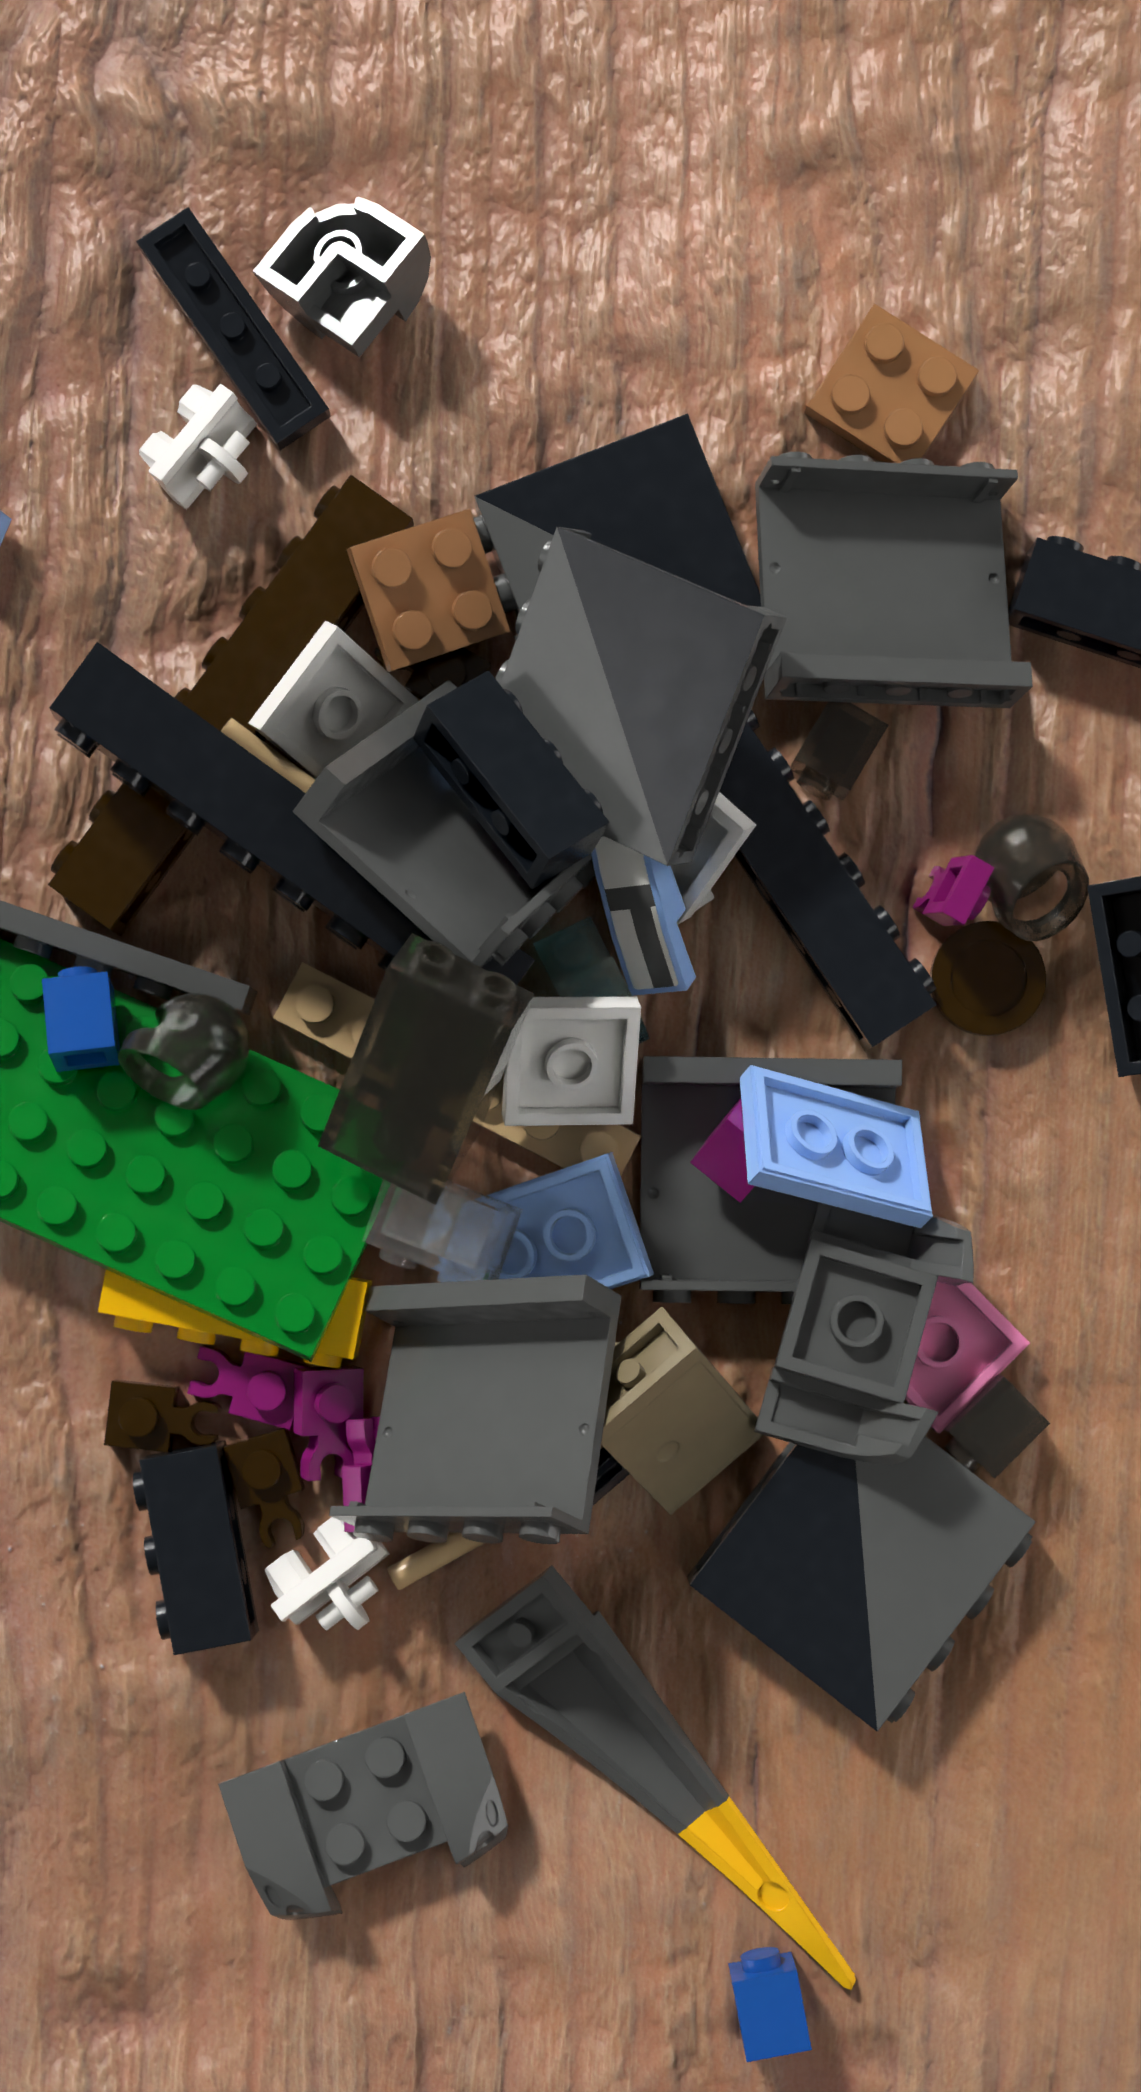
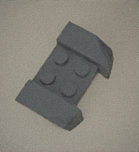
M818 1202L807 1241L808 1247L754 1432L838 1457L888 1466L896 1465L912 1457L938 1414V1411L905 1404L904 1401L936 1283L941 1282L953 1286L973 1283L974 1264L971 1231L956 1222L935 1215L922 1228H917Z
M465 1692L218 1784L245 1867L270 1915L285 1920L342 1914L340 1903L331 1885L448 1842L455 1864H461L463 1867H466L506 1838L508 1823L500 1794Z

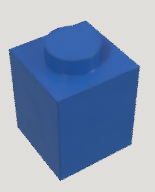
M78 966L58 972V977L42 979L48 1054L56 1072L121 1065L115 991L108 971L97 972L92 967Z
M775 1947L756 1948L743 1953L740 1956L741 1961L728 1963L746 2061L752 2062L812 2050L797 1968L792 1952L779 1953V1949Z

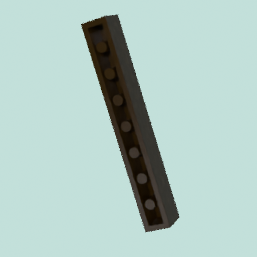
M353 475L348 477L341 488L334 485L327 490L314 511L313 516L317 521L303 539L295 536L280 554L276 564L280 571L266 589L259 586L246 599L239 613V617L243 620L229 640L221 637L209 649L202 662V668L206 671L193 689L189 690L185 687L174 697L219 731L223 729L230 718H233L265 742L266 738L248 724L325 621L338 626L345 632L365 606L346 549L414 527L412 517ZM122 783L116 792L110 789L96 802L89 815V820L93 824L80 842L77 843L72 840L59 852L51 866V871L55 875L48 885L108 929L122 936L195 837V834L165 813V809L170 801L152 788L142 797Z

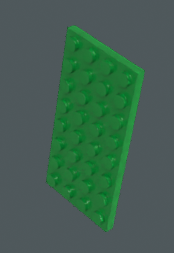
M0 938V1222L312 1362L349 1280L352 1278L419 1138L421 1125L115 989L122 1064L56 1072L48 1054L42 979L58 977V972L66 969V967L39 955L15 948L12 943Z

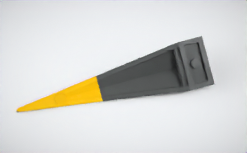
M552 1565L461 1635L454 1644L498 1696L542 1726L646 1807L754 1901L840 1985L852 1990L856 1981L854 1972L599 1610L593 1614Z

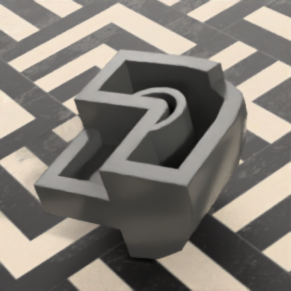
M356 197L354 204H336L317 213H314L311 207L308 208L292 222L256 266L253 273L268 293L304 327L320 339L327 335L360 357L394 314L405 322L420 301L427 283L431 255L428 241L422 232L380 205Z

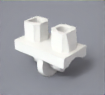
M222 384L214 392L198 385H192L179 401L177 411L187 425L175 439H172L162 431L153 433L139 449V455L150 467L148 472L167 494L186 510L204 488L211 491L223 475L237 484H240L248 475L246 469L236 459L249 445L250 442L246 437L256 427L257 423L241 407L236 395Z
M331 1517L313 1533L330 1557L318 1569L312 1572L300 1553L295 1550L283 1554L265 1568L272 1589L278 1597L271 1604V1607L281 1621L285 1622L287 1619H290L294 1624L299 1625L332 1600L331 1604L316 1614V1618L321 1626L327 1631L341 1619L345 1618L355 1629L359 1630L369 1622V1617L361 1604L379 1590L368 1575L353 1587L349 1588L348 1586L390 1555L382 1542L356 1537L353 1534L354 1532H344V1522Z

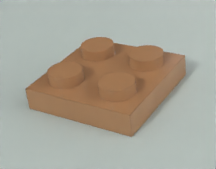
M874 303L807 404L804 414L879 462L901 463L909 459L923 458L968 391L979 370Z
M470 508L346 549L387 672L510 632Z

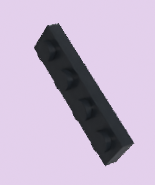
M189 207L136 241L144 257L279 451L331 417L328 406Z

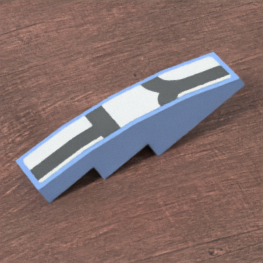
M602 835L591 856L610 934L630 995L687 991L695 980L696 975L677 924L686 908L671 865L662 864Z

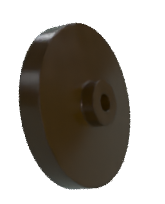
M995 921L972 923L951 934L937 950L930 969V976L936 986V990L932 992V997L941 1014L958 1029L979 1036H996L1020 1027L1038 1009L1046 987L1044 961L1032 940L1017 928Z

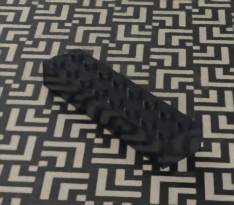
M97 642L49 707L54 718L59 722L54 730L62 740L88 758L92 756L96 749L115 762L110 769L115 778L142 797L146 795L150 788L170 801L165 809V813L197 836L203 827L216 834L225 841L219 850L221 854L250 874L259 865L278 879V882L272 888L274 892L302 912L307 911L313 904L330 916L331 919L325 926L328 931L355 950L357 948L361 950L365 943L380 952L384 955L377 964L381 969L407 987L415 988L419 981L435 992L429 1003L458 1024L462 1023L468 1026L472 1019L490 1024L535 961V959L519 948L503 966H500L492 958L472 977L293 813L295 807L306 794L100 643Z

